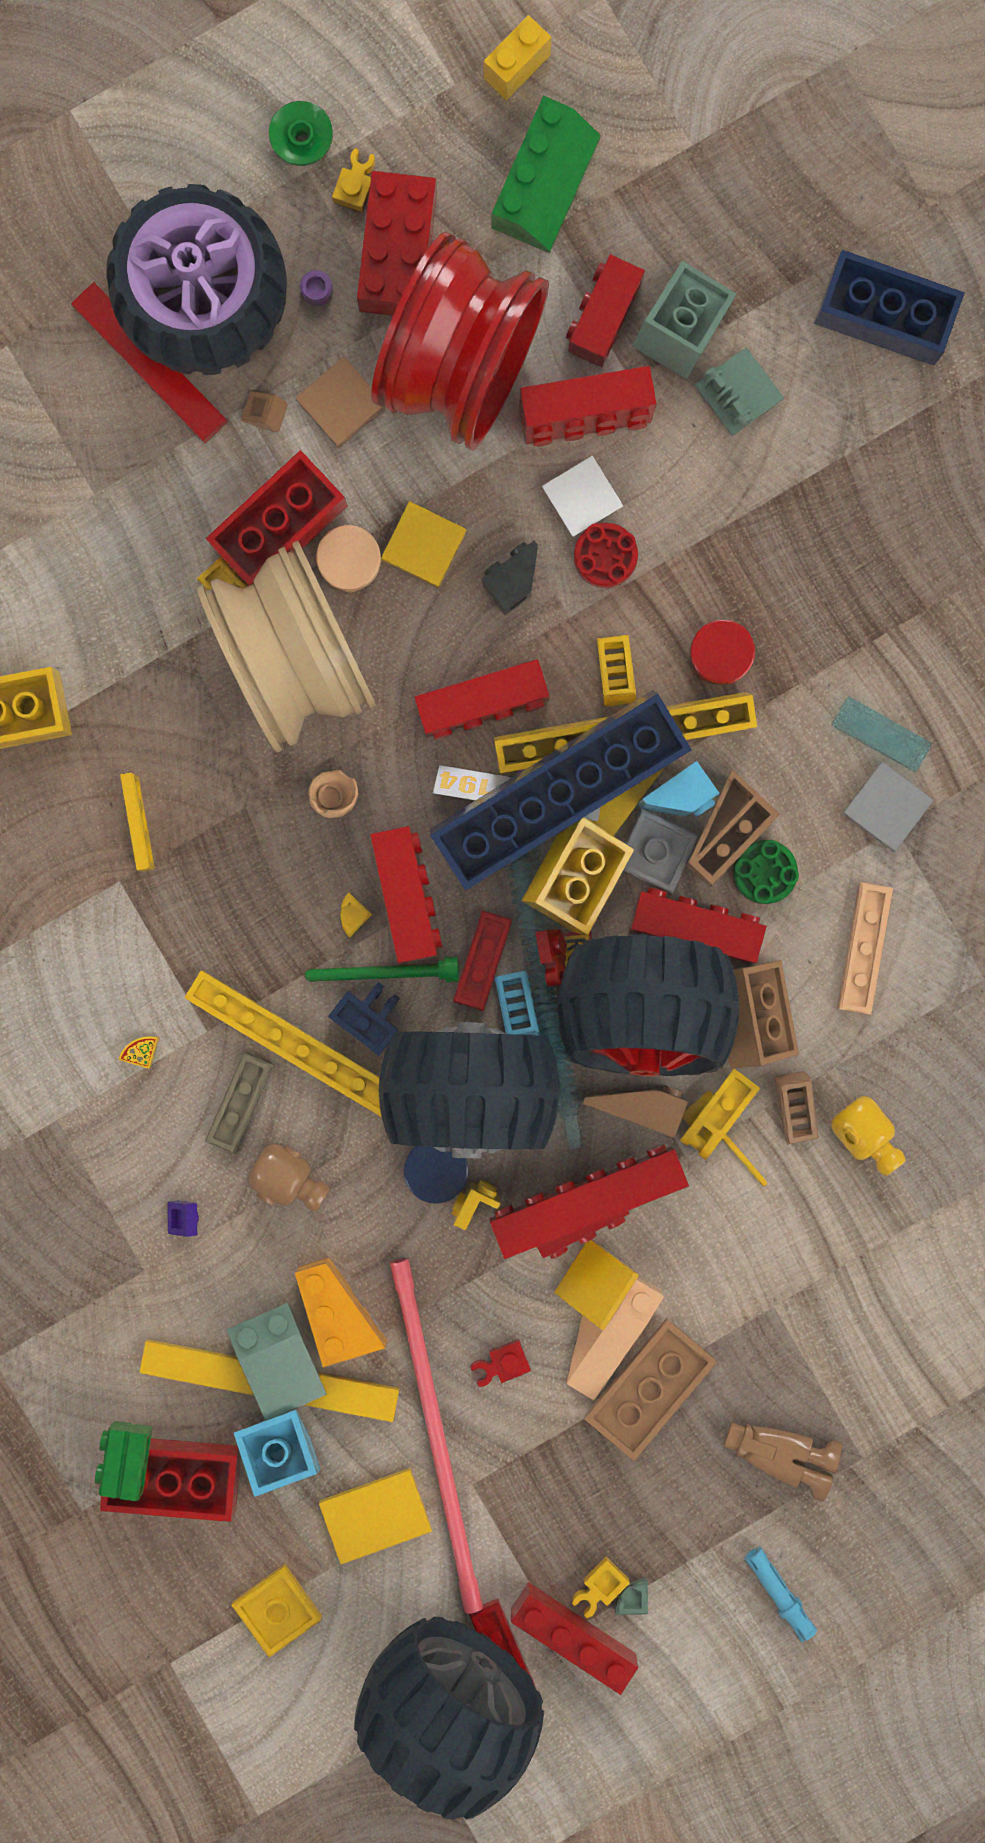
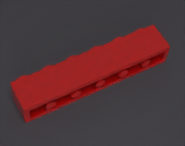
M665 1144L655 1146L646 1151L648 1156L635 1160L634 1156L616 1162L617 1168L605 1172L604 1168H600L586 1174L587 1180L574 1184L573 1180L557 1185L555 1187L556 1192L544 1196L542 1192L531 1195L524 1199L526 1204L513 1209L512 1204L496 1209L493 1211L495 1216L490 1218V1225L503 1258L507 1259L689 1187L675 1149L672 1146L666 1148Z

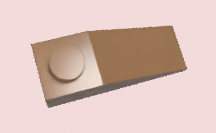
M664 1085L663 1090L646 1088L583 1095L581 1100L585 1105L675 1138L688 1103L686 1099L681 1098L682 1091Z

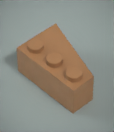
M733 769L727 776L715 802L716 804L713 806L686 864L708 887H711L780 815Z

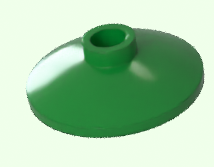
M308 101L290 102L282 106L271 119L269 125L270 144L276 155L291 165L306 166L322 159L331 147L333 140L331 121L326 112L314 103ZM299 135H306L308 137L304 142L296 140Z

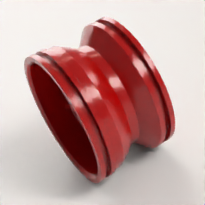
M448 232L441 233L432 242L418 263L394 312L373 375L371 388L372 402L380 407L385 406L387 410L393 413L401 412L405 415L438 411L445 416L453 442L457 444L464 442L465 447L472 451L477 449L495 423L521 371L544 311L549 291V281L542 277L536 279L535 274L527 270L507 280L499 281L494 278L493 273L478 250L471 248L467 241L461 238L456 239L454 235Z

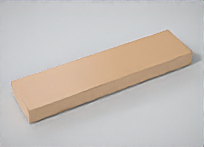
M859 883L837 1009L869 1015L872 1013L893 888Z

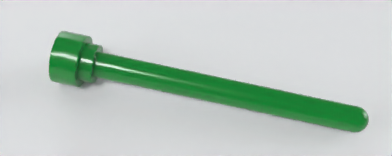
M445 957V960H439L438 964L309 969L305 972V979L309 982L439 977V980L452 983L459 982L458 957Z

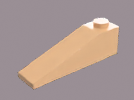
M638 1276L604 1330L598 1328L583 1315L581 1316L580 1328L566 1381L567 1385L593 1401L596 1399L664 1298L661 1289Z

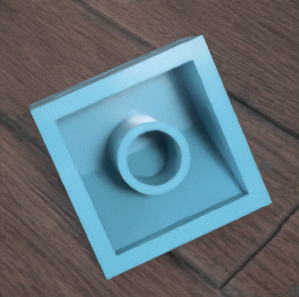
M696 761L644 797L638 805L644 810L683 817L693 812L698 817L716 804L712 798L718 795L719 792Z
M297 1410L234 1432L254 1497L315 1475L321 1470L311 1438Z

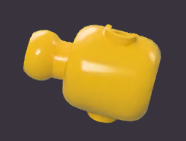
M868 1096L857 1098L832 1119L831 1127L833 1132L851 1155L858 1160H865L871 1156L876 1162L877 1170L882 1175H889L906 1161L904 1153L900 1149L894 1148L889 1142L895 1136L893 1123L872 1098Z

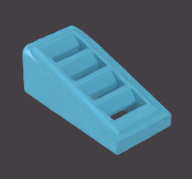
M526 970L495 977L506 1034L540 1036ZM520 983L523 985V989L504 991L506 986ZM525 996L526 1001L507 1005V1000ZM528 1010L526 1015L510 1018L509 1013ZM529 1022L531 1024V1027L518 1030L512 1029V1026Z

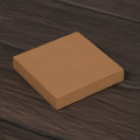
M344 356L296 397V401L338 449L386 408L372 402V387Z

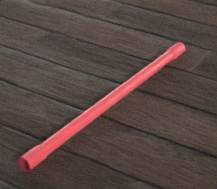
M409 1258L398 1259L390 1262L395 1290L398 1293L459 1577L458 1585L463 1609L467 1614L475 1613L483 1609L478 1581L474 1575L414 1294V1281Z

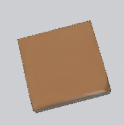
M251 390L241 421L265 430L279 432L288 404L276 394Z

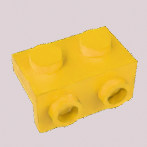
M480 1180L478 1184L471 1181L466 1194L460 1192L452 1207L451 1214L455 1216L454 1225L466 1231L480 1201L498 1209L501 1204V1196L497 1194L498 1188L483 1180Z

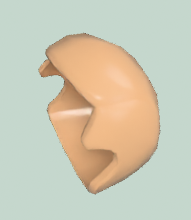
M341 770L322 772L313 778L308 789L311 807L318 814L326 818H341L352 811L359 795L355 778L348 777Z

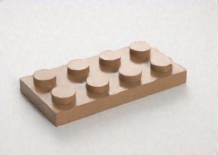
M666 1317L584 1415V1420L630 1459L635 1461L714 1367L717 1360Z

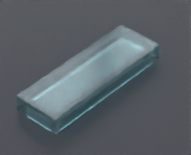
M849 696L845 699L831 724L836 729L913 772L918 770L932 745L926 739Z

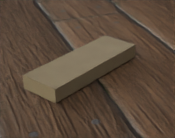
M243 1052L205 1142L233 1154L236 1153L274 1064Z

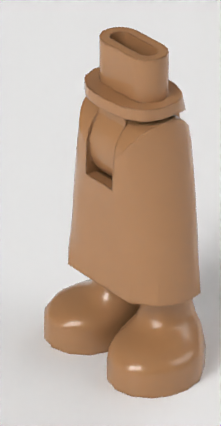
M733 1422L729 1426L723 1447L736 1451L737 1457H742L754 1467L788 1485L797 1488L800 1481L811 1488L813 1498L821 1502L826 1499L830 1491L833 1476L825 1471H815L806 1468L804 1462L807 1463L808 1461L829 1472L835 1473L842 1451V1443L835 1440L829 1441L823 1449L812 1447L813 1438L761 1426L751 1427L748 1423L745 1426H741Z

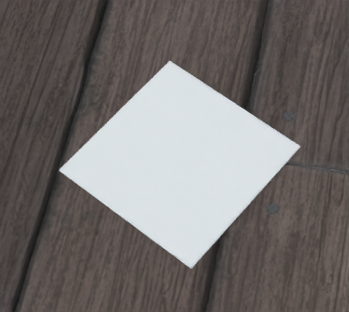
M593 455L542 486L572 536L577 535L590 525L595 524L623 507Z

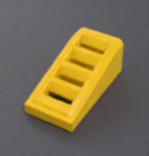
M629 635L597 638L604 706L631 704L636 701V689ZM624 649V653L605 655V650ZM625 661V665L607 667L606 665L607 663ZM609 676H627L624 679L608 680Z

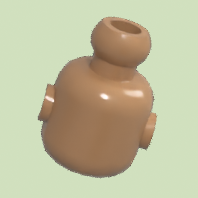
M273 1143L267 1145L248 1176L249 1185L258 1192L256 1196L271 1205L276 1202L287 1206L298 1198L303 1201L307 1209L318 1211L330 1189L326 1183L313 1181L308 1178L311 1172L309 1163L301 1157V1152L291 1149L288 1145L284 1147Z

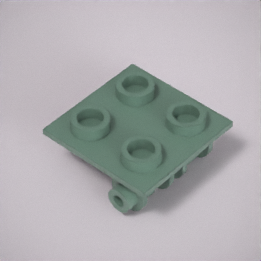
M747 347L718 368H710L704 374L705 377L695 384V387L731 436H734L784 399Z

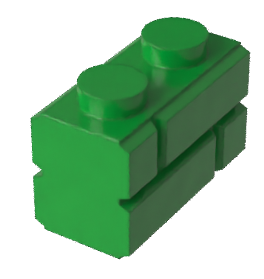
M115 1421L110 1425L108 1431L103 1430L99 1450L105 1451L103 1464H98L95 1473V1484H100V1496L118 1497L131 1501L139 1500L144 1491L153 1427Z

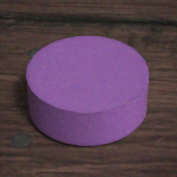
M313 270L306 273L301 279L300 290L302 297L310 305H324L332 297L333 287L326 273Z

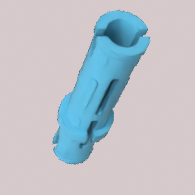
M762 1547L751 1550L744 1559L778 1607V1614L790 1624L800 1642H804L805 1639L806 1641L816 1634L817 1628L801 1607V1600L799 1597H794L782 1577L767 1558Z

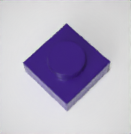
M180 1200L168 1201V1234L184 1237L197 1236V1224L199 1221L197 1203Z

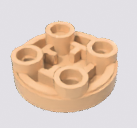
M353 525L339 526L329 531L320 541L316 553L317 566L324 580L332 587L349 593L369 585L377 576L382 561L380 549L374 537L365 529Z

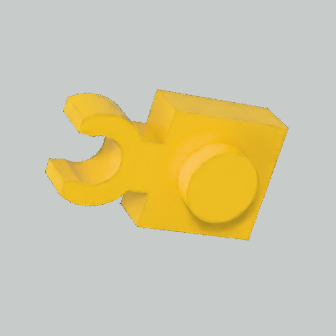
M355 148L350 156L352 169L349 170L342 167L332 200L339 205L363 212L369 197L371 177L367 176V174L371 173L375 168V156L370 154L369 160L361 164L358 162L359 149Z
M605 1556L583 1579L584 1584L588 1588L577 1591L572 1597V1604L576 1606L580 1601L587 1600L590 1604L584 1610V1616L590 1618L596 1612L597 1603L601 1600L608 1606L630 1584L629 1578Z

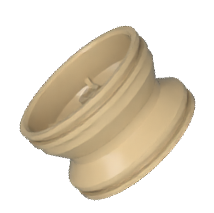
M298 540L292 543L294 550L287 553L285 547L278 549V554L267 558L256 575L254 584L244 589L220 579L211 581L212 589L207 590L204 585L197 588L200 601L224 656L261 729L277 753L284 750L283 742L287 741L290 746L297 744L305 717L315 712L318 715L344 718L355 712L357 715L363 713L361 706L366 703L369 704L370 709L376 706Z

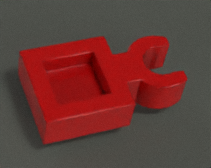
M561 929L535 932L540 963L546 966L545 980L547 987L561 985L565 970L563 961H567L565 954L567 943Z
M519 1339L490 1350L489 1354L492 1360H476L470 1366L472 1371L482 1368L487 1373L485 1377L477 1380L478 1387L488 1385L496 1375H498L502 1384L531 1372V1367Z

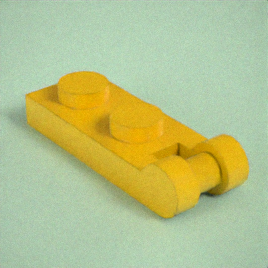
M732 1069L679 1141L686 1146L690 1144L699 1151L697 1155L706 1160L759 1091L760 1087L736 1069ZM702 1127L712 1133L707 1141L697 1134Z

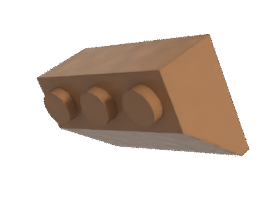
M782 960L733 969L739 994V1021L734 1044L728 1057L730 1069L762 1066L799 1055Z

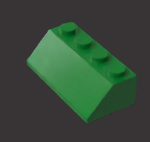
M543 95L491 213L492 229L547 253H550L601 137L572 107Z

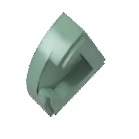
M647 1578L631 1582L619 1594L615 1605L616 1615L648 1614Z

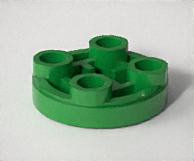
M774 840L753 842L733 865V880L736 888L746 899L758 904H772L781 901L792 892L799 878L798 866L794 855L787 847Z

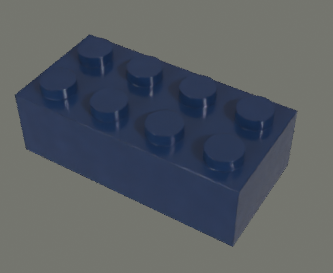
M841 250L834 264L814 324L934 366L944 354L965 292Z

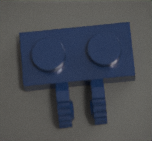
M380 982L376 984L363 1002L350 991H347L328 1016L378 1056L387 1047L394 1032L399 1031L385 1018L400 1000L394 994L393 997L387 1000L384 1004L385 1007L379 1014L371 1009L369 1006L383 991L384 986Z

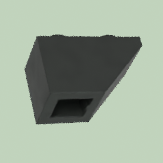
M535 540L528 545L525 542L519 544L510 552L511 558L503 564L497 561L484 571L486 576L482 578V585L504 615H507L531 597L538 544Z

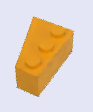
M330 1257L297 1268L295 1276L323 1367L386 1348L387 1338L380 1332L371 1319L370 1314L361 1305Z

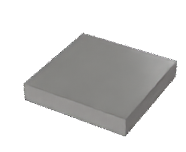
M880 762L842 814L889 850L895 852L934 800L884 762Z
M641 808L625 841V844L634 849L623 872L672 894L699 835Z

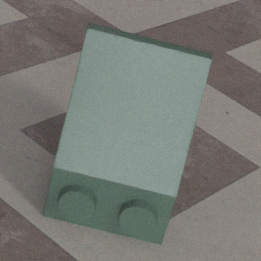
M682 261L645 319L632 347L687 379L734 300L736 293Z
M290 1303L283 1304L226 1329L239 1363L266 1421L327 1395Z

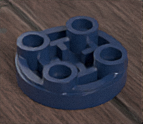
M414 1146L404 1164L405 1182L409 1190L422 1201L434 1204L450 1201L463 1190L467 1182V1159L453 1158L452 1152H441L434 1147Z

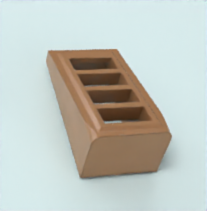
M802 1071L774 1077L787 1145L819 1139L812 1083L809 1075ZM801 1087V1089L787 1091L788 1089ZM798 1098L804 1099V1102H798L793 1104H789L788 1100ZM806 1111V1115L790 1116L791 1113ZM808 1123L809 1128L792 1131V1126Z

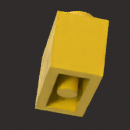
M527 15L483 61L484 80L507 101L550 57L552 37L534 19Z

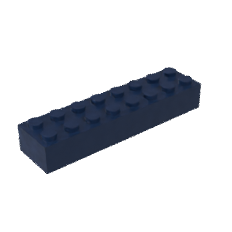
M652 690L430 829V836L466 891L687 754L692 749L659 694Z

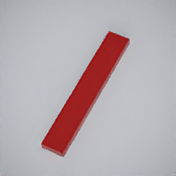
M95 282L89 285L71 303L73 308L204 444L228 423L227 419L182 373L173 371L164 364L153 361L132 343L121 328L112 309L109 297Z

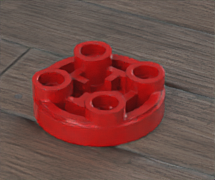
M606 522L590 525L580 535L574 549V564L577 572L583 580L598 588H613L624 583L634 572L638 561V548L635 537L625 528L614 523Z
M715 620L707 623L696 633L690 646V660L697 676L703 681L715 685H728L743 678L750 670L755 658V645L750 633L742 625L731 620Z

